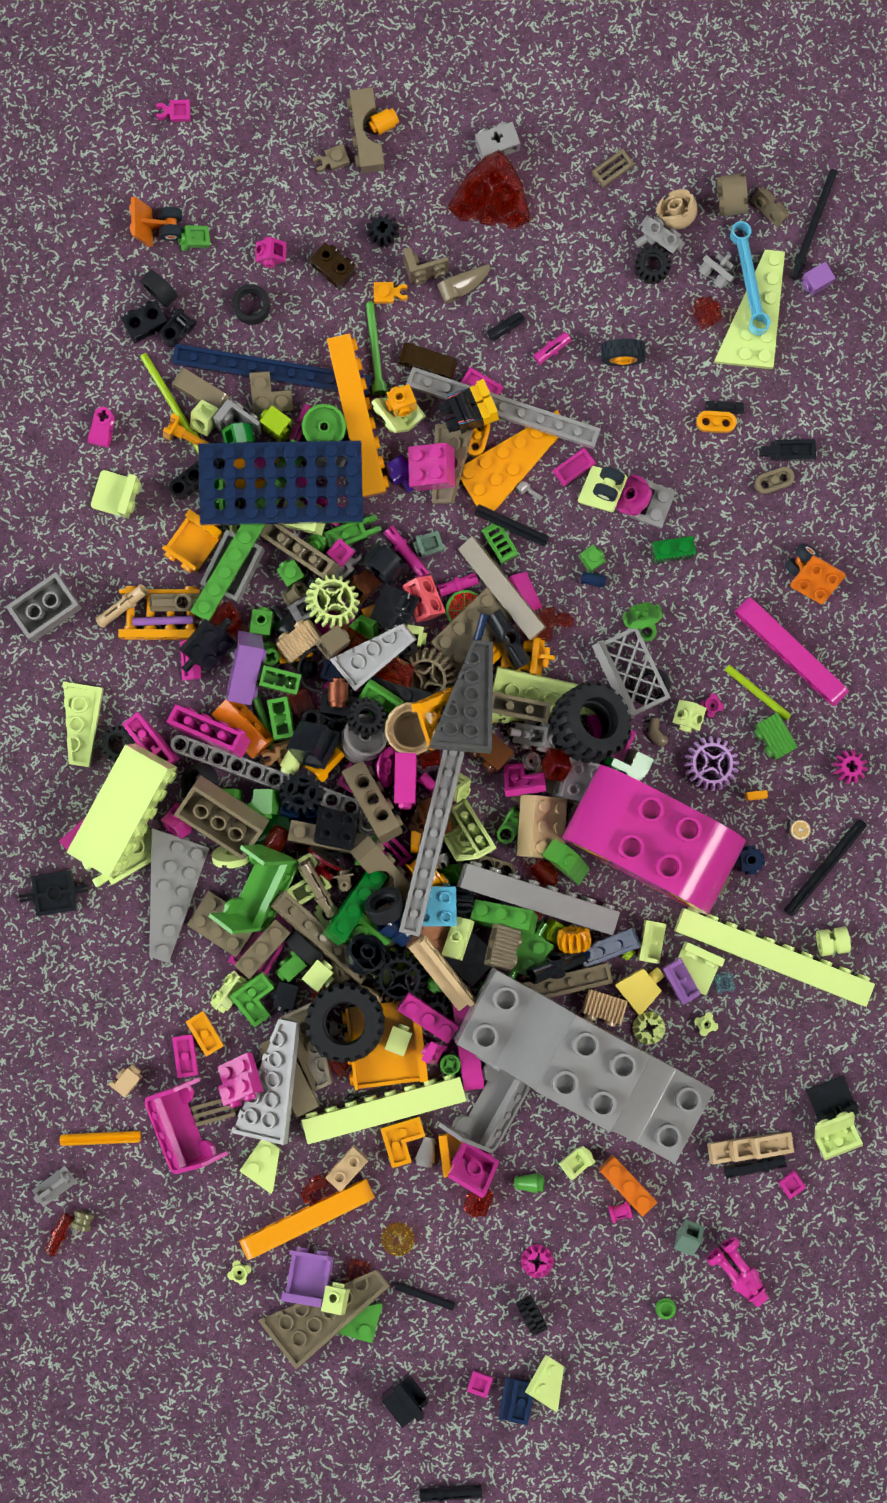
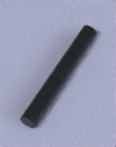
M400 1282L396 1284L395 1290L451 1311L454 1309V1302Z

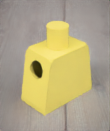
M658 967L649 974L641 968L614 983V986L640 1016L661 993V989L656 983L663 979L665 975Z

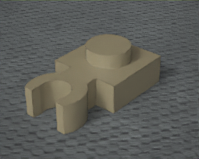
M343 144L325 150V157L315 156L313 158L314 163H322V166L316 168L318 173L324 172L328 166H330L331 171L350 165Z

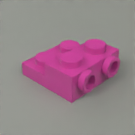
M252 1052L245 1053L218 1066L223 1084L218 1086L223 1106H229L230 1109L242 1105V1101L254 1100L257 1098V1094L264 1092Z
M463 1142L458 1146L451 1162L453 1165L447 1177L483 1198L487 1193L500 1161L495 1159L493 1155Z

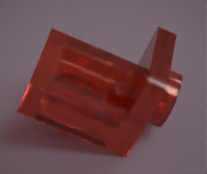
M320 1174L308 1179L309 1183L303 1185L301 1196L305 1204L309 1203L310 1207L315 1205L312 1192L328 1185L329 1181L325 1178L326 1175L322 1177Z

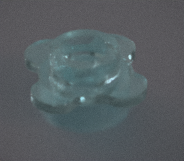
M731 972L714 976L717 993L722 994L724 991L733 992L735 990L734 976Z

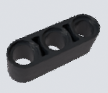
M217 459V460L215 461V462H216L215 468H216V469H221V464H220L219 460ZM199 460L171 481L169 490L176 499L183 500L199 489V479L197 481L190 480L192 474L199 473ZM178 485L184 486L182 493H175V488Z

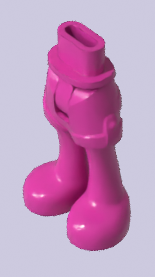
M736 1236L730 1237L721 1243L720 1246L734 1261L740 1273L733 1268L718 1247L707 1256L706 1261L711 1266L719 1265L732 1280L731 1285L733 1289L746 1297L749 1302H753L756 1307H760L769 1299L765 1292L766 1288L762 1285L757 1270L754 1267H749L737 1250L740 1244Z

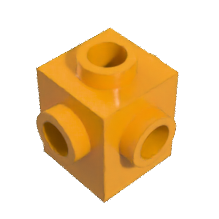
M409 384L402 387L396 386L387 392L388 400L385 403L388 411H393L395 418L407 416L411 411L417 410V403Z

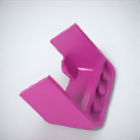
M199 1077L145 1098L147 1113L167 1165L174 1174L202 1168L229 1155L227 1151L217 1154L215 1145L209 1140L202 1141L199 1130L196 1127L188 1102L193 1100L194 1095L191 1085L199 1082Z

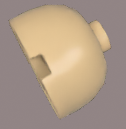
M679 189L670 192V197L665 200L662 198L657 205L656 211L659 218L665 223V226L674 230L686 228L697 216L698 206L693 194H690L686 189Z

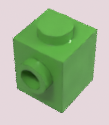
M289 559L285 560L279 565L280 568L277 569L288 590L292 588L295 582L306 580L294 559L291 561Z
M258 607V610L253 609L249 633L262 635L264 639H271L274 620L273 611L265 607Z

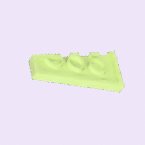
M63 682L69 764L90 768L104 688Z

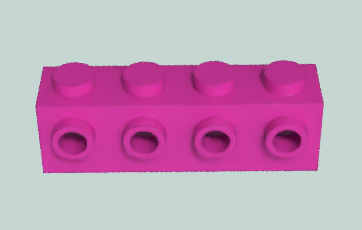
M175 704L166 721L175 730L241 759L251 742L245 736V731L236 727L232 729L227 723L220 720L216 722L212 717L204 713L201 715L197 714L194 709L188 706L183 708Z

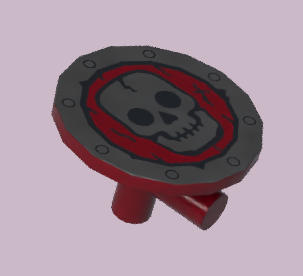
M313 846L308 848V851L319 860L314 869L318 877L322 875L327 881L332 880L333 874L325 868L326 865L337 871L344 869L340 862L326 852Z

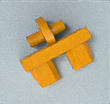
M536 637L534 640L524 641L523 648L526 653H532V658L528 664L521 667V670L541 676L542 667L548 668L549 661H555V656L550 655V648L545 647V640H541V638Z

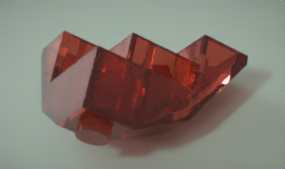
M500 150L484 157L467 174L447 207L460 221L468 222L470 218L480 220V224L495 226L496 223L507 224V228L516 229L531 220L523 184L512 162Z

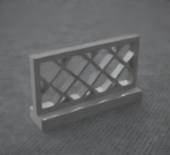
M630 628L602 643L592 645L610 686L616 690L615 693L617 695L620 694L622 696L623 703L627 704L629 708L627 712L631 714V719L635 715L671 699L639 629ZM635 632L638 637L636 646L626 644L627 636ZM613 642L621 644L617 655L609 653L606 646ZM623 646L634 649L630 660L620 657ZM637 650L646 654L647 657L644 664L633 661ZM619 659L629 662L626 673L617 670L616 666ZM632 664L643 667L639 678L629 675ZM645 668L654 671L653 682L642 679ZM627 677L638 680L634 691L626 689L625 682ZM640 682L651 685L647 696L637 693ZM654 686L661 688L665 694L660 699L650 697ZM636 695L646 698L644 706L637 710L633 704Z

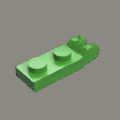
M377 516L366 517L363 519V523H347L324 532L329 549L339 538L349 546L367 539L368 536L381 532V526H376L365 531L363 526L375 522L378 519Z

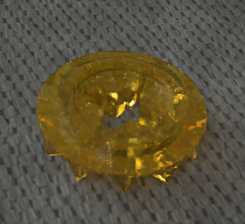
M403 1223L389 1225L382 1234V1246L387 1253L393 1256H404L411 1251L414 1245V1234ZM404 1233L401 1240L403 1242V1245L397 1243L396 1245L392 1246L394 1238L391 1234L399 1237Z

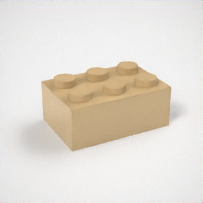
M521 795L516 856L546 859L542 854L553 838L565 844V841L561 838L566 829L568 799Z

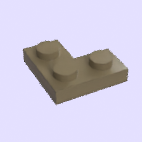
M270 371L249 373L253 413H262L271 406H274L279 411L293 410L292 389L272 391Z

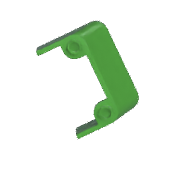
M241 845L240 849L249 855V861L254 864L240 897L229 899L224 905L223 912L210 913L208 916L230 934L265 931L277 914L270 907L283 890L287 892L299 865L298 861L291 856L264 845Z

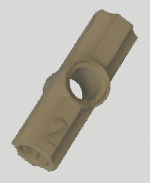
M201 593L150 594V611H191ZM179 597H183L186 601L183 608L177 606L176 602Z

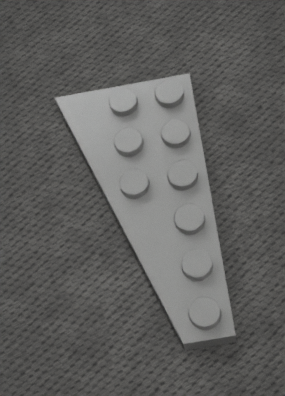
M151 828L149 957L169 963L209 848Z
M285 1018L278 1019L269 1040L270 1045L267 1052L264 1053L261 1059L262 1064L258 1069L264 1092L257 1094L256 1099L245 1102L243 1109L239 1111L237 1116L239 1118L236 1125L233 1126L231 1133L281 1145L288 1144L300 1021Z

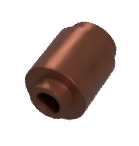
M332 678V682H328V702H330V707L346 708V703H348L349 683L344 682L345 679Z

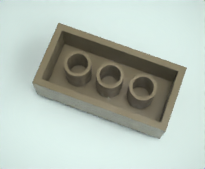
M201 775L174 814V816L242 860L247 854L240 849L241 845H254L269 819Z

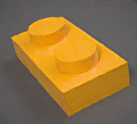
M204 1011L186 1021L206 1057L225 1046Z

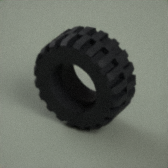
M594 681L582 683L564 693L555 702L556 706L553 707L551 712L554 717L550 718V724L554 727L552 734L556 736L558 746L564 748L563 752L566 755L571 754L572 759L576 761L581 759L582 763H597L619 752L624 747V744L628 742V734L631 733L632 725H629V722L632 721L631 714H628L627 710L629 708L627 704L623 703L622 696L620 694L617 695L615 693L616 690L612 687L606 688V684L600 682L596 684ZM582 707L591 709L598 716L602 725L600 739L591 736L584 729L580 719Z
M339 983L322 990L313 999L311 1005H309L307 1017L305 1018L306 1033L310 1038L309 1042L312 1047L314 1046L317 1052L327 1057L328 1060L338 1061V1063L355 1062L368 1056L379 1044L385 1029V1015L382 1005L377 1000L378 998L367 988L354 983ZM340 1003H350L357 1006L365 1019L362 1034L350 1042H341L334 1039L327 1030V1015L334 1006Z

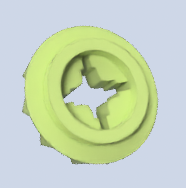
M644 1012L636 1017L633 1023V1033L641 1043L647 1045L656 1044L663 1038L665 1022L654 1012ZM645 1020H647V1022L650 1025H657L655 1028L652 1029L653 1036H651V1034H649L648 1031L641 1032L642 1030H644V1028H646Z

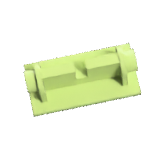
M235 970L228 974L224 979L221 989L217 990L212 996L211 1005L214 1009H218L222 1013L228 1011L234 1003L229 997L230 994L246 983L247 979L239 976Z

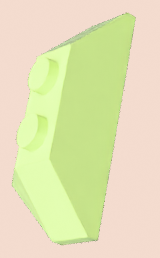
M462 799L458 803L453 804L449 818L454 831L445 834L444 842L456 862L479 859L495 850L494 842L467 799Z

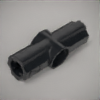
M501 609L490 614L487 623L496 637L497 647L504 650L515 670L528 664L531 660L520 643L518 631L512 629ZM506 636L510 639V643L507 642Z
M553 952L546 956V960L529 966L526 969V975L534 985L549 978L560 979L566 975V971L586 962V955L583 952L579 954Z

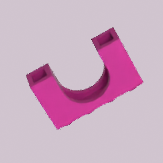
M395 753L394 803L399 809L412 810V807H416V753Z

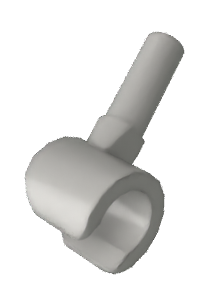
M525 481L520 482L515 487L521 495L527 491L540 501L543 496L531 489Z

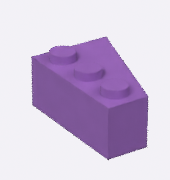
M238 631L237 649L234 650L233 656L235 658L230 671L226 693L227 701L251 705L252 699L257 697L258 687L255 686L257 680L261 678L262 668H260L261 661H265L267 650L264 649L262 635Z

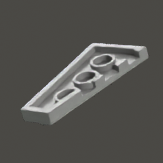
M403 623L329 660L356 691L417 640V638Z

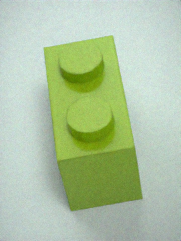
M271 406L269 409L266 408L260 415L263 431L278 442H284L293 429L292 420L274 406Z

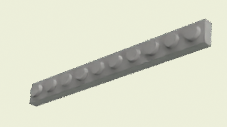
M412 367L406 383L413 390L443 400H448L447 395L471 387L470 385ZM490 392L499 418L592 449L595 448L601 428Z
M443 750L399 932L420 937L465 754L463 751Z

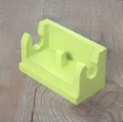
M644 920L640 941L641 947H639L637 960L660 964L667 924Z

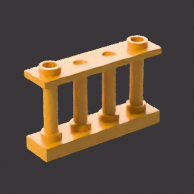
M125 586V589H119V593L121 595L130 593L136 586ZM186 586L185 589H147L146 617H155V612L150 611V594L201 593V590H197L195 586ZM135 607L126 610V626H124V629H119L118 637L121 640H186L197 629L195 626V615L187 611V616L194 617V624H186L184 629H176L174 624L166 625L164 629H156L154 625H146L144 629H136V626L132 624V618L135 617ZM167 611V617L175 616V611Z

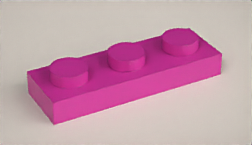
M410 992L407 993L397 1007L399 1012L447 1044L459 1029L457 1023Z

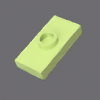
M457 917V926L450 927L441 955L462 961L475 922Z

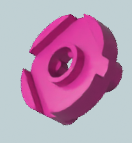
M630 475L631 477L627 478L615 508L622 514L637 516L648 505L652 496V490L642 477ZM635 491L634 497L629 499L627 494Z

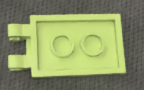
M149 826L144 836L139 837L137 840L138 847L133 855H129L127 859L129 863L125 871L111 877L102 873V875L92 880L97 888L107 881L114 885L151 863L152 835ZM82 862V864H83V866L85 867L86 870H89V869L92 868V867H90L89 865H87V864H85L84 862Z

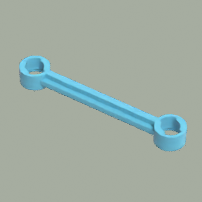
M738 221L732 226L730 239L733 243L737 244L752 315L748 327L752 334L761 336L767 332L770 326V318L767 314L763 313L748 242L751 227L744 221ZM738 228L747 236L738 237L735 235L734 230ZM753 320L761 321L766 327L763 329L756 328L753 325Z

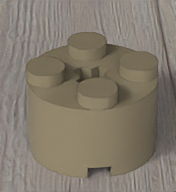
M745 173L717 177L720 216L748 214Z

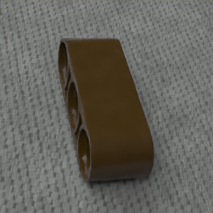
M404 343L398 364L410 369L415 367L452 379L458 360L411 343Z

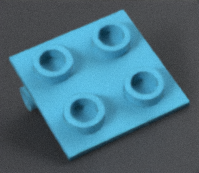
M442 883V886H432L423 926H457L456 886H450V883Z

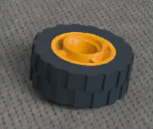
M614 339L601 344V362L603 364L630 366L641 364L645 361V342L637 339Z

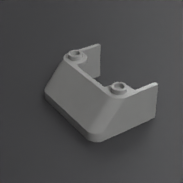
M476 1056L486 1063L482 1070L483 1078L487 1080L485 1089L482 1090L469 1116L460 1115L455 1118L452 1127L443 1123H439L438 1126L459 1141L491 1153L500 1145L530 1087L506 1071Z

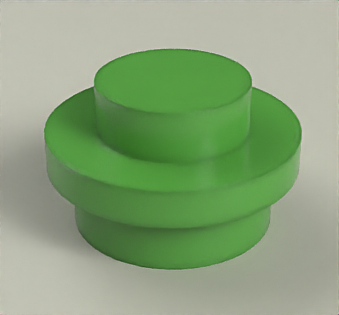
M312 534L308 537L309 545L320 552L325 550L327 541L323 535Z
M662 1298L657 1302L655 1310L660 1318L670 1319L676 1313V1305L671 1299Z

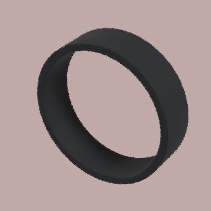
M319 648L310 649L309 651L303 654L298 663V674L301 675L300 667L303 659L309 653L320 650ZM301 677V679H300L301 683H302L307 689H309V690H311V691H314V692H327V691H328V688H327V689H324V690H315V689H312V688H310L309 686H307V685L304 683L302 677Z

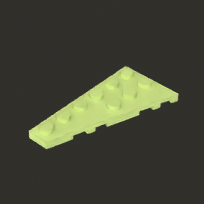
M765 250L755 271L763 313L767 314L770 318V326L767 332L761 336L750 332L748 325L752 315L746 291L714 363L773 369L785 252ZM753 320V325L756 328L763 329L766 327L761 321Z
M497 666L493 682V692L552 703L549 714L550 719L554 717L551 712L553 707L556 706L555 702L558 698L579 684ZM582 707L580 715H596L591 709ZM492 713L493 723L526 720Z

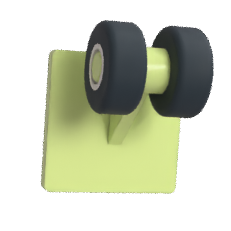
M592 466L578 502L608 512H614L628 477L611 467L600 468Z

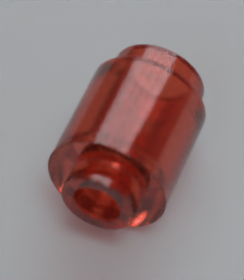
M275 824L273 828H270L262 845L281 852L288 839L289 831Z
M543 858L530 868L533 871L534 877L544 888L547 885L554 886L559 881L557 877L560 874Z

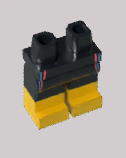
M484 379L477 381L476 385L448 394V400L438 404L442 417L453 413L454 417L445 420L449 433L460 430L461 434H463L467 430L499 420L497 408Z

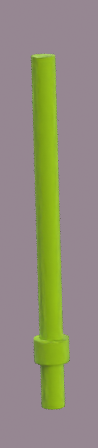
M142 354L140 356L141 360L173 413L179 416L181 426L186 428V431L199 437L198 433L190 428L189 422L148 354ZM189 442L190 445H193V446H194V448L196 449L197 453L199 454V452H198V446H196V445L192 444L191 442Z

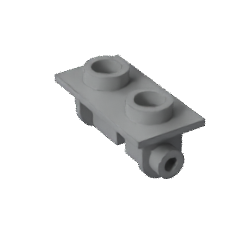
M64 1166L32 1190L35 1195L33 1198L36 1203H41L44 1207L77 1181L66 1166Z

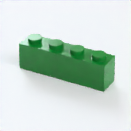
M364 870L322 934L338 946L344 943L366 911L365 902L367 898L381 888L388 876L382 871L368 874Z

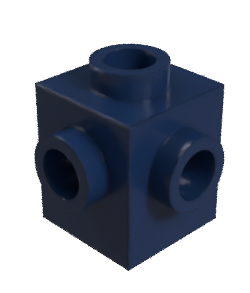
M744 846L735 863V867H738V871H745V875L757 874V870H762V865H765L764 853H761L760 849L755 850V846ZM750 856L753 857V864H750L748 862V858Z

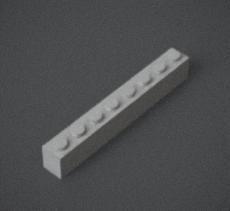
M470 861V864H463L457 887L602 933L614 934L620 912L614 910L615 906L603 903V906L596 905V900L584 897V900L577 898V894L568 891L562 894L558 892L559 888L550 885L543 888L539 886L540 882L531 879L524 882L520 880L521 876L512 873L505 876L501 874L502 870L497 868L483 869L482 864Z

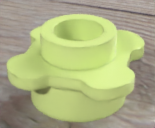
M710 1012L705 1013V1016L700 1018L697 1017L694 1021L695 1025L700 1029L699 1033L702 1036H707L709 1032L717 1031L718 1024L714 1022L713 1014Z
M236 1260L232 1263L233 1268L228 1272L227 1276L230 1280L243 1285L247 1281V1275L251 1273V1267L249 1265L245 1266L239 1260Z

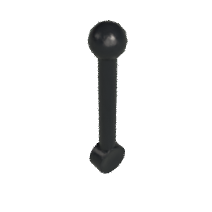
M385 1085L381 1086V1088L357 1094L349 1093L347 1099L353 1101L358 1097L378 1092L384 1093L389 1090V1087Z

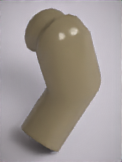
M650 718L648 737L655 745L665 746L668 743V737L659 731L660 719Z

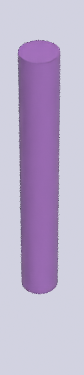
M194 617L132 618L133 626L194 624Z

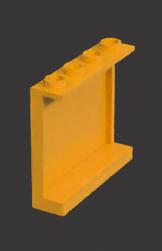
M396 1001V1004H392V1002L380 1003L385 1015L384 1033L379 1044L368 1056L355 1062H348V1065H352L353 1073L349 1074L350 1085L354 1086L355 1090L361 1088L417 1081L427 1082V1064L421 1060L424 1056L421 1054L424 1048L422 1026L397 1010L400 1001ZM357 1006L346 1007V1012H342L343 1025L347 1024L348 1032L344 1033L345 1042L357 1039L364 1030L365 1019ZM398 1023L409 1026V1031L412 1032L404 1057L385 1050L393 1025L398 1026Z

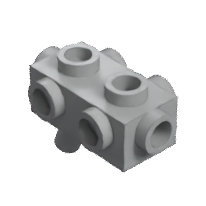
M648 215L640 224L643 227L641 231L644 235L634 241L638 248L647 242L653 246L658 243L672 254L675 251L679 253L685 245V242L680 239L681 234L673 228L669 231L663 227L665 223L658 217L652 219Z
M524 720V724L516 723L515 728L509 727L507 730L509 736H514L513 743L520 744V748L532 750V746H536V751L548 752V749H554L555 745H557V738L552 734L553 725L541 722L540 726H536V722Z

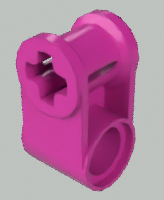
M100 407L95 410L92 426L89 431L88 444L109 448L115 418L108 408ZM106 414L108 416V419H104L103 422L100 417H104Z

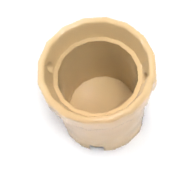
M406 702L396 706L389 713L385 723V735L389 744L397 752L416 753L418 755L427 751L428 746L418 714L412 711L410 705L414 702ZM428 712L425 716L427 722L431 724L434 715Z

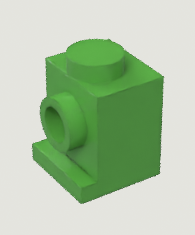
M594 545L579 555V559L589 573H592L606 563L604 553L599 547L596 548Z
M294 951L290 953L293 956L292 958L287 956L279 963L281 968L276 974L283 982L285 980L290 982L308 966Z

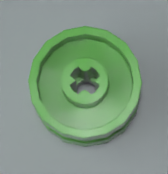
M315 405L304 415L302 422L303 435L307 442L342 441L346 432L345 418L341 411L332 405ZM323 423H326L328 429L325 431L320 428Z

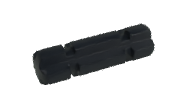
M706 401L705 411L743 414L745 409L743 402L733 404V402L717 401V403Z

